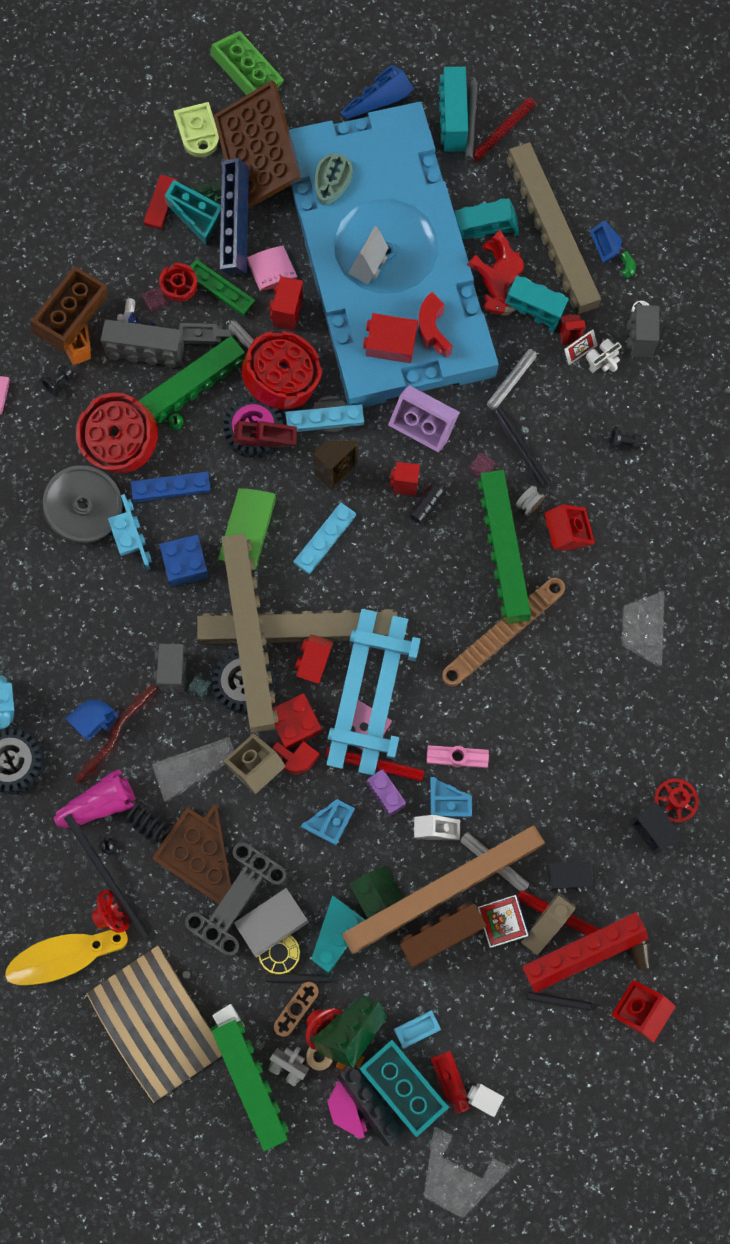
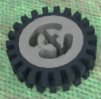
M232 651L229 656H223V660L221 662L218 661L216 664L217 668L213 670L212 687L219 702L226 709H231L235 713L238 711L241 714H245L247 712L245 694H243L245 693L244 685H241L239 681H243L242 671H239L241 670L239 651L237 653ZM270 663L265 664L266 671H271L272 683L269 684V691H275L274 672L272 670ZM237 672V679L234 678L236 689L232 690L230 688V679Z
M0 730V792L4 794H17L18 791L25 792V788L33 787L32 783L34 781L37 782L39 780L38 775L43 773L42 766H44L45 762L43 761L44 754L41 751L42 748L34 738L22 730ZM13 748L19 749L20 751L18 753H15L14 751L10 750L7 751L8 754L13 758L12 762L14 766L19 771L12 775L3 774L4 770H7L12 773L15 772L13 767L9 765L10 760L8 756H6L3 752Z

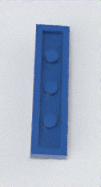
M208 472L131 481L134 502L211 492Z

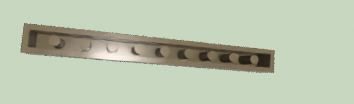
M531 143L509 149L507 164L509 168L513 169L514 180L516 183H519L523 199L526 198L528 203V211L530 214H533L537 230L540 229L542 234V242L549 249V258L556 265L555 269L558 277L562 278L563 289L570 296L571 307L576 310L577 314L598 308L601 297Z
M245 533L222 537L250 730L251 733L275 729V723L278 722L277 710H272L271 704L275 703L274 690L269 691L272 677L271 671L267 672L265 665L269 664L268 652H263L266 638L265 633L260 632V626H263L262 614L257 613V607L261 606L259 595L255 596L254 589L258 588L256 576L252 577L251 570H255L253 558H249L248 552L252 551L251 541L246 540Z
M391 609L377 612L373 633L388 636L392 617L397 616V612H393ZM344 610L341 613L322 611L319 614H314L312 611H303L302 614H294L290 611L282 612V614L263 612V626H260V632L265 633L266 643L303 642L304 639H309L310 634L330 641H350L352 630H357L360 613H353L352 610ZM204 613L202 616H197V640L199 644H237L233 613H223L222 616Z

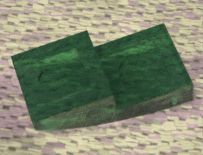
M222 180L201 183L190 189L205 197L212 195L216 201L221 198Z

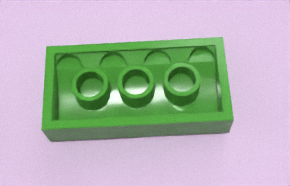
M241 31L212 44L210 55L246 95L271 80L276 83L277 88L284 82L279 73Z
M239 488L225 536L245 533L246 540L251 541L252 551L248 552L249 558H253L256 571L275 505L276 494ZM222 544L218 561L225 563L224 550Z

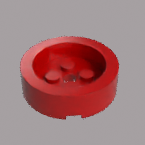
M270 331L257 337L250 345L242 364V378L248 391L261 403L277 409H292L307 402L316 389L322 374L319 356L313 346L302 337L286 331H282V333H272ZM279 363L286 364L288 369H280Z
M108 393L92 400L84 412L82 411L76 428L77 444L83 456L96 467L114 474L129 473L143 466L152 456L158 440L157 423L151 411L135 398L123 393ZM118 427L120 432H118L117 436L112 437L110 434L111 429Z

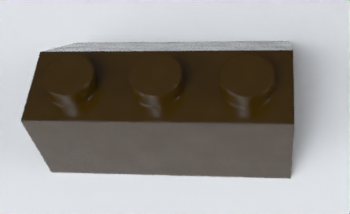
M356 440L326 441L323 445L320 444L315 448L313 454L314 475L330 490L358 465V442Z

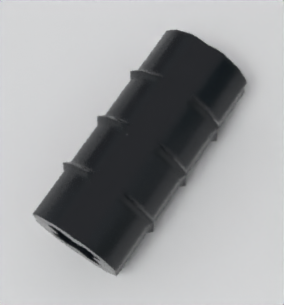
M430 484L418 502L413 506L408 516L416 523L422 525L444 496V491L435 484Z

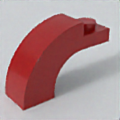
M431 292L424 299L419 311L418 332L422 343L427 349L433 345L438 354H442L447 358L452 353L453 345L440 333L435 323L444 313L445 304Z

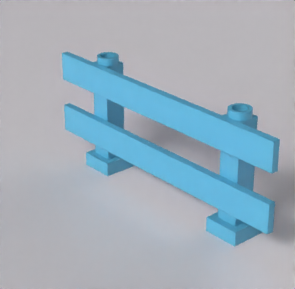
M361 609L357 630H352L350 642H354L336 725L335 728H330L328 740H332L327 766L342 769L347 746L352 745L364 748L358 772L374 775L379 752L387 753V758L395 759L399 737L391 736L390 740L383 739V733L400 655H409L408 660L416 662L421 639L413 637L412 642L404 640L408 619L397 616L392 617L388 636L375 634L373 629L377 612ZM369 647L385 650L367 735L352 732L351 728Z

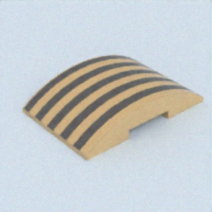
M156 946L86 993L115 1046L153 1103L222 1056L209 1025L200 1014L159 946Z

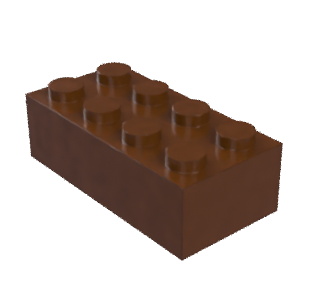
M74 266L31 320V333L65 352L107 298V285Z
M467 902L455 910L456 914L451 916L450 913H447L438 918L436 925L432 926L429 923L419 930L420 933L416 936L411 933L403 937L399 949L410 969L483 930L487 925L476 905L472 904L469 906Z

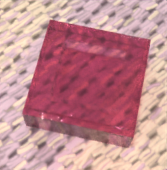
M159 286L142 293L149 312L167 305Z
M479 453L469 470L481 476V473L491 472L496 461Z

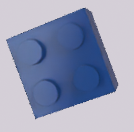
M198 535L159 544L171 587L209 578Z

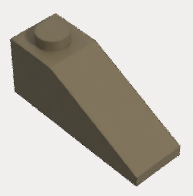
M558 892L529 930L530 936L524 937L521 943L538 955L576 909L575 904Z

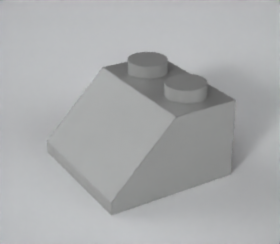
M374 226L348 273L367 285L371 279L376 280L381 271L378 269L379 265L383 266L388 258L385 255L388 246L378 227Z

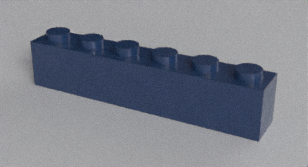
M239 158L222 161L220 270L229 276L247 274L249 166Z

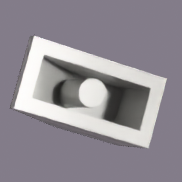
M436 815L414 817V838L460 840V820Z

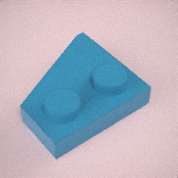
M435 777L430 778L431 815L472 817L471 795L461 792L455 787L437 780Z
M336 799L328 807L319 811L307 822H304L301 828L336 846L355 808Z

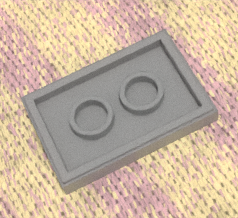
M287 888L234 922L256 958L309 923Z

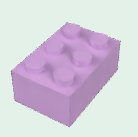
M409 385L401 393L388 426L439 452L447 443L460 412Z

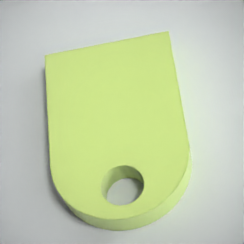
M209 102L174 110V116L185 150L195 157H206L213 154L219 146V136ZM201 144L208 146L204 150L198 148Z

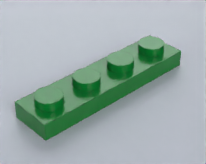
M196 259L190 265L196 274L197 284L243 317L256 304L253 298Z

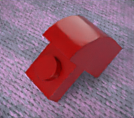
M304 741L294 754L278 742L272 748L282 762H287L284 771L290 774H303L307 772L320 758V754Z

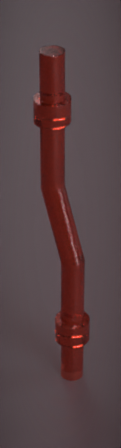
M153 684L141 695L138 694L133 699L134 702L117 718L108 743L91 760L88 759L81 771L74 777L78 783L90 772L93 773L98 768L97 765L115 747L124 723L139 707L142 708L147 703V699L157 690Z

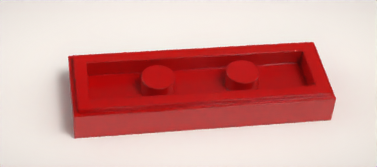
M160 175L143 222L145 226L162 230L169 211V207L165 202V194L173 180L178 182V179Z

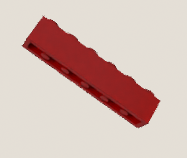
M636 912L522 966L534 993L648 940L647 931Z

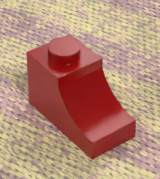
M567 314L560 318L558 326L562 346L571 345L583 336L586 326L585 320H580V315Z

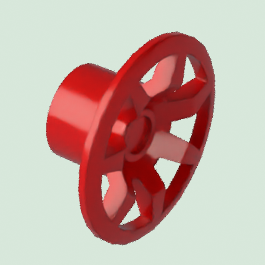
M682 779L664 781L657 788L654 796V803L657 802L658 805V800L668 802L669 805L666 807L667 813L671 809L676 810L677 819L667 816L671 822L674 821L675 823L689 820L694 816L699 805V798L695 788ZM669 783H680L674 789L668 785ZM683 785L687 786L692 791V793L689 794V792L685 788H683ZM665 787L669 793L668 796L659 797L660 790ZM692 797L695 799L694 808L688 805ZM684 808L691 811L688 816L681 818V809Z
M104 890L97 897V909L92 912L93 922L100 929L108 927L116 933H122L128 929L129 918L125 912H118L117 909L120 907L118 901L114 905L112 904L114 897L112 892ZM105 894H107V900L103 898ZM118 918H125V925L123 921Z
M339 1009L315 1010L308 1016L306 1042L309 1047L317 1050L314 1044L311 1043L310 1036H316L335 1020L333 1019L334 1013L342 1014Z

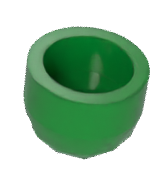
M171 414L168 424L171 429L179 430L183 427L184 421L181 415ZM174 418H177V425H174Z

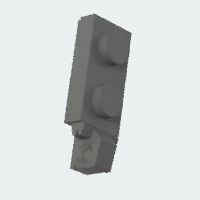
M180 323L179 325L184 344L217 345L232 336L231 330L222 329L217 324Z

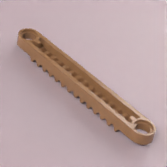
M551 578L528 597L531 612L530 621L506 624V619L503 618L443 670L442 680L444 684L450 687L460 684L556 602L564 593L565 584L559 578ZM557 584L560 587V591L552 593L549 586ZM449 671H454L457 673L458 678L455 681H450L447 679L446 674Z

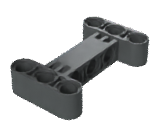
M238 843L234 846L233 855L235 859L245 867L210 919L208 920L198 913H191L185 920L186 928L226 956H235L240 950L239 942L228 934V931L263 879L274 886H281L286 881V872L280 865L246 843ZM246 848L248 855L245 858H239L237 856L239 849ZM259 859L266 862L265 867L261 870L254 867V863ZM274 871H281L283 877L279 881H274L271 879L272 873ZM193 918H200V926L196 929L191 928V920ZM211 929L218 931V937L215 940H209L207 937V933ZM228 941H234L236 944L232 952H226L224 949L225 943Z

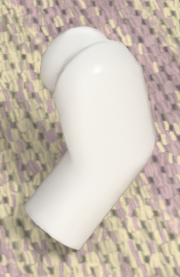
M128 298L126 300L124 315L118 314L117 321L130 322L135 309L134 299Z

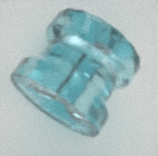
M198 674L191 682L188 692L196 693L200 699H204L212 686V682L209 680L205 681Z

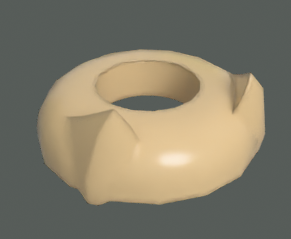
M309 1047L306 1053V1063L311 1068L320 1071L325 1070L331 1065L333 1060L326 1057L323 1061L316 1062L313 1058L316 1050Z

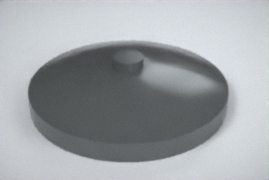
M78 465L63 469L49 481L44 491L42 507L47 523L59 536L75 543H92L101 540L111 533L112 529L108 518L121 514L122 498L117 485L106 473L94 467Z

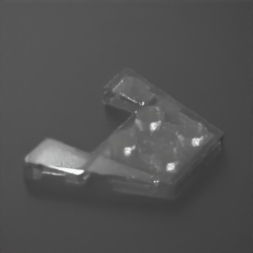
M435 1126L430 1148L424 1197L455 1215L464 1218L509 1171L510 1167L492 1158L483 1178L465 1170L443 1157L452 1135Z

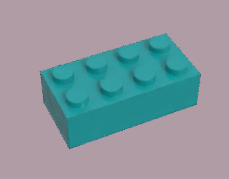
M444 67L443 74H440L439 112H441L440 145H444V152H466L468 137L466 67Z
M393 1040L389 1041L359 1068L416 1137L449 1108Z

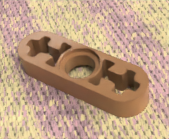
M306 982L302 984L275 1021L274 1030L277 1035L282 1037L290 1035L313 1004L319 993L318 987L314 983ZM312 986L315 994L313 997L310 995L305 1001L309 1002V1004L305 1006L301 1000L296 998L298 995L303 998L305 995L303 989ZM294 1003L301 1004L303 1008L302 1013L298 1016L290 1012V1007ZM287 1012L291 1018L296 1019V1022L293 1024L290 1021L287 1025L289 1031L281 1033L279 1032L280 1027L278 1024L279 1022L284 1023L287 1020V1017H284Z

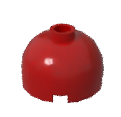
M175 263L173 264L174 266L164 268L160 274L159 283L161 291L167 299L181 303L194 296L198 282L196 274L190 266Z

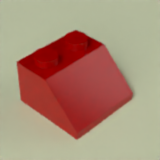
M562 504L545 512L546 525L551 536V544L555 550L567 551L595 544L586 508Z
M632 980L611 1016L654 1043L676 1006L664 995Z

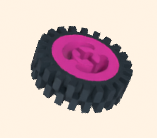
M254 396L253 400H249V397H245V401L239 399L236 405L234 403L231 405V410L228 409L226 411V417L224 416L223 430L227 444L231 446L233 451L236 450L238 455L245 454L246 458H249L250 455H253V458H258V455L264 457L266 452L272 453L274 447L234 444V425L238 421L245 420L250 422L248 419L252 417V423L264 421L283 424L281 413L278 412L277 408L261 403Z

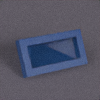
M606 221L601 222L590 230L603 263H606L619 253L622 239Z

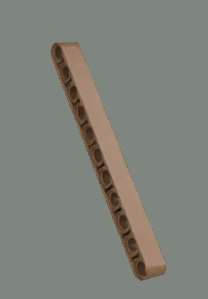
M535 825L531 826L344 932L342 937L352 954L534 852L542 847L545 841Z

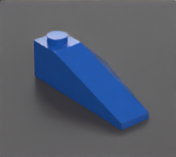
M394 65L388 67L374 79L376 83L373 86L366 87L361 97L354 98L340 112L341 115L349 119L409 97L414 88L404 71Z

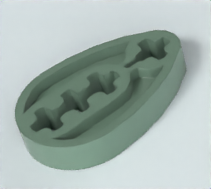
M329 154L319 161L315 173V193L320 204H331L349 186L352 180L353 168L347 157L341 154ZM341 162L338 165V172L335 173V180L329 182V179L332 177V171L335 170V164ZM328 190V196H326V198H323L322 195H325V193H327Z

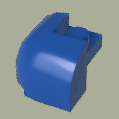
M92 699L80 704L65 719L79 734L89 741L101 728L107 731L120 716L103 700Z

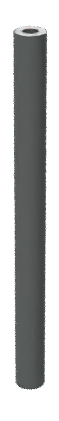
M472 80L470 84L468 137L465 155L467 160L473 159L477 80Z

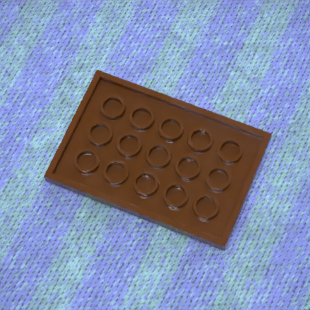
M271 80L213 115L224 159L239 158L249 166L248 209L302 179L277 85L274 81Z

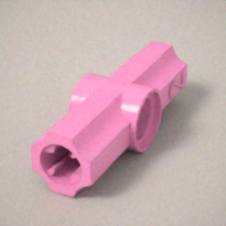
M428 745L426 764L451 765L456 768L461 766L488 768L489 750L469 749L461 746L443 747ZM456 752L462 754L463 760L455 761L452 754Z

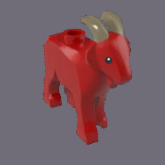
M499 230L482 247L483 250L494 254L496 262L492 267L483 263L477 255L473 256L467 265L479 272L485 287L493 297L484 296L486 299L484 309L496 315L508 316L516 309L505 303L507 288L509 285L512 286L516 276H519L523 271L524 262L520 257L521 254L511 249L509 242Z

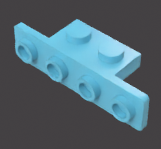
M123 494L121 497L126 513L108 518L119 553L123 556L140 550L146 570H150L149 563H152L149 551L144 552L143 546L146 545L143 534H138L137 528L140 525L137 516L132 517L131 511L134 508L131 499L126 500L125 494Z

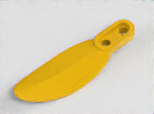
M108 930L95 935L67 934L46 939L16 956L6 969V979L12 984L23 986L59 980L82 970L96 957L123 949L128 942L127 934L125 931L116 933ZM115 935H119L121 937V940L119 942L113 941V937ZM96 941L100 942L98 949L93 948V943Z

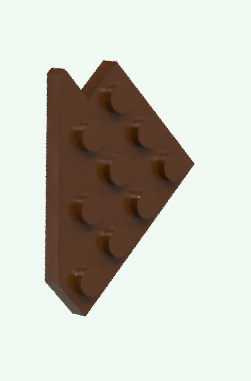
M214 804L205 818L187 807L151 859L217 904H220L232 885L217 805Z

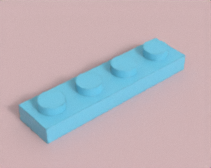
M362 404L290 411L286 412L287 425L296 426L297 432L364 425Z
M340 503L293 563L310 575L356 517V513L343 503Z

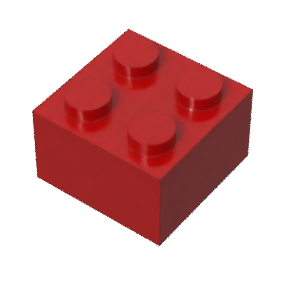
M280 276L279 283L276 282L274 287L275 299H271L269 311H271L270 319L273 320V327L295 331L304 299L303 281Z
M304 693L272 708V710H277L278 716L275 730L286 749L290 750L302 744L303 741L306 742L322 734V728Z

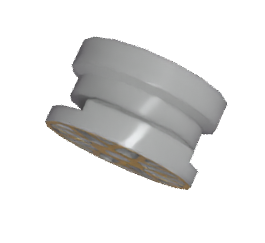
M531 486L519 498L515 506L523 511L526 510L525 515L528 516L540 505L545 495H540L537 492V488Z

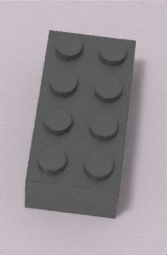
M106 319L104 322L101 343L106 357L113 360H118L119 358L127 359L134 363L141 361L149 365L162 364L169 368L181 367L185 347L181 330Z

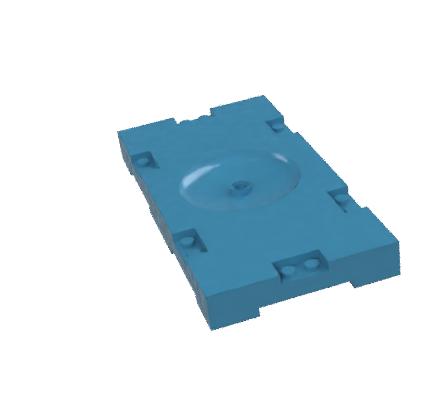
M422 102L369 112L368 117L333 124L332 121L290 129L289 133L302 177L301 180L290 185L348 406L362 404L363 408L385 403L386 399L399 397L409 385L419 391H425L456 383L464 385L495 378L499 366L486 319L484 313L482 314L474 288L471 268L467 265L468 258L446 183L443 181L435 155V146ZM341 154L347 157L352 164V180L345 192L337 200L329 205H322L318 202L315 193V173L318 163L326 155ZM341 162L335 164V170L332 171V177L329 179V182L335 180V173L338 172V165ZM328 190L327 193H325V195H322L323 198H326V196H328ZM374 226L379 228L388 246L386 253L389 254L386 255L388 258L384 265H379L378 269L381 271L376 280L371 279L367 285L348 273ZM431 292L445 304L444 313L435 323L440 333L453 345L452 353L447 358L442 354H438L433 345L428 349L424 346L419 336L418 327L412 363L366 356L363 342L364 337H368L369 334L366 331L367 320H371L372 313L418 320L421 305Z

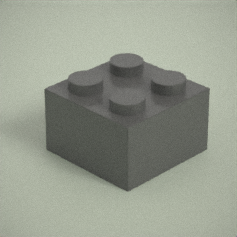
M636 305L634 312H631L630 320L627 321V332H630V338H627V349H630V356H653L659 343V306Z
M159 644V650H155V662H157L158 667L157 670H154L156 686L159 687L161 692L185 693L187 652L184 645Z

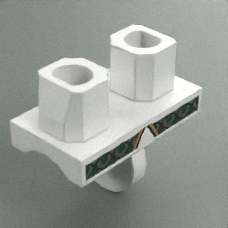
M609 339L603 341L599 348L604 353L599 355L595 349H592L586 355V359L590 363L589 370L594 373L602 367L604 372L608 369L612 372L618 369L616 363L620 361L617 357L619 354L618 350L622 346L619 343L614 345Z

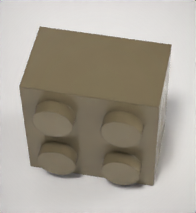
M254 733L224 760L231 772L255 794L286 767L278 754Z

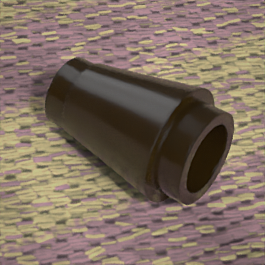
M647 940L629 948L638 970L650 968L649 942Z

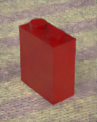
M372 313V318L367 320L366 331L369 334L368 337H364L363 342L366 356L412 363L418 320Z

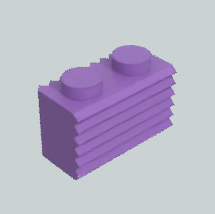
M383 769L367 780V786L372 790L371 793H374L376 799L379 800L378 803H381L388 816H392L405 807V800Z

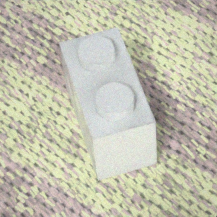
M478 1083L476 1086L472 1085L467 1094L469 1104L492 1117H495L504 1099L500 1094Z

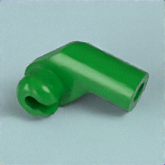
M625 251L620 255L621 260L625 264L622 274L625 278H629L635 274L636 262Z

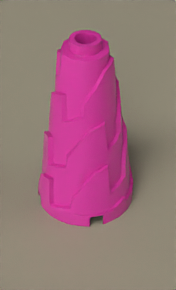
M118 769L100 779L101 781L56 811V816H54L56 825L63 829L69 828L64 817L70 813L77 824L82 825L97 818L132 809L136 803L131 801L136 799L126 777L120 779L119 775L122 772Z

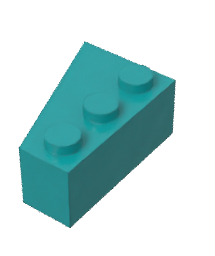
M173 180L165 194L166 204L206 245L221 220V205Z
M499 199L496 202L481 203L477 206L463 207L455 210L456 221L462 239L485 238V234H496L499 230L502 233H513L514 236H520L518 216L510 199Z
M516 276L505 303L524 315L526 312L535 317L534 321L540 324V322H543L550 327L549 331L554 333L569 298L560 292L549 290L544 285L535 284L526 277Z
M333 895L311 959L328 974L348 948L342 934L365 921V919Z

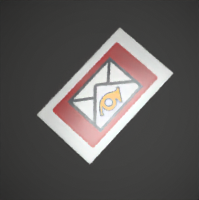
M591 330L564 349L569 365L598 346L594 330Z

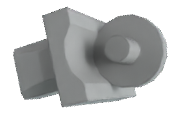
M297 1046L295 1051L286 1048L283 1052L277 1048L270 1058L271 1063L268 1070L275 1075H279L282 1068L290 1072L286 1081L295 1086L300 1080L304 1079L310 1068L303 1064L305 1058L299 1055L301 1048Z

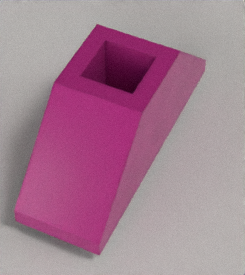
M338 1080L328 1100L333 1123L360 1139L364 1138L363 1132L367 1131L364 1118L359 1119L357 1112L359 1108Z

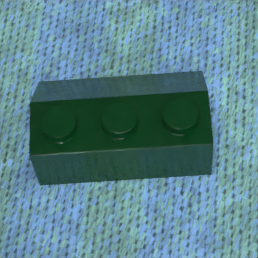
M385 866L349 883V887L366 919L403 899ZM414 919L413 921L407 923L406 925L400 927L399 929H397V930L391 932L390 934L384 936L383 938L379 939L378 941H380V940L384 939L385 937H387V936L393 934L394 932H396V931L402 929L403 927H405V926L411 924L412 922L415 921V919Z

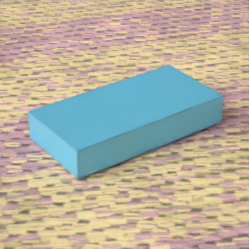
M432 1010L394 1029L403 1049L441 1030Z

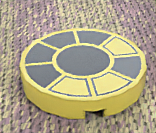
M290 935L259 956L260 963L270 973H288L295 968L299 961V945L294 937Z

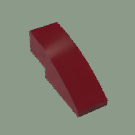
M238 421L234 425V444L261 447L296 446V426L259 421L258 423Z

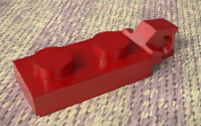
M451 1051L432 1057L431 1062L444 1097L453 1104L455 1113L458 1114L470 1109L467 1094Z

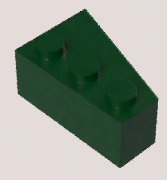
M362 996L311 1040L319 1055L353 1068L387 1016L380 1002Z

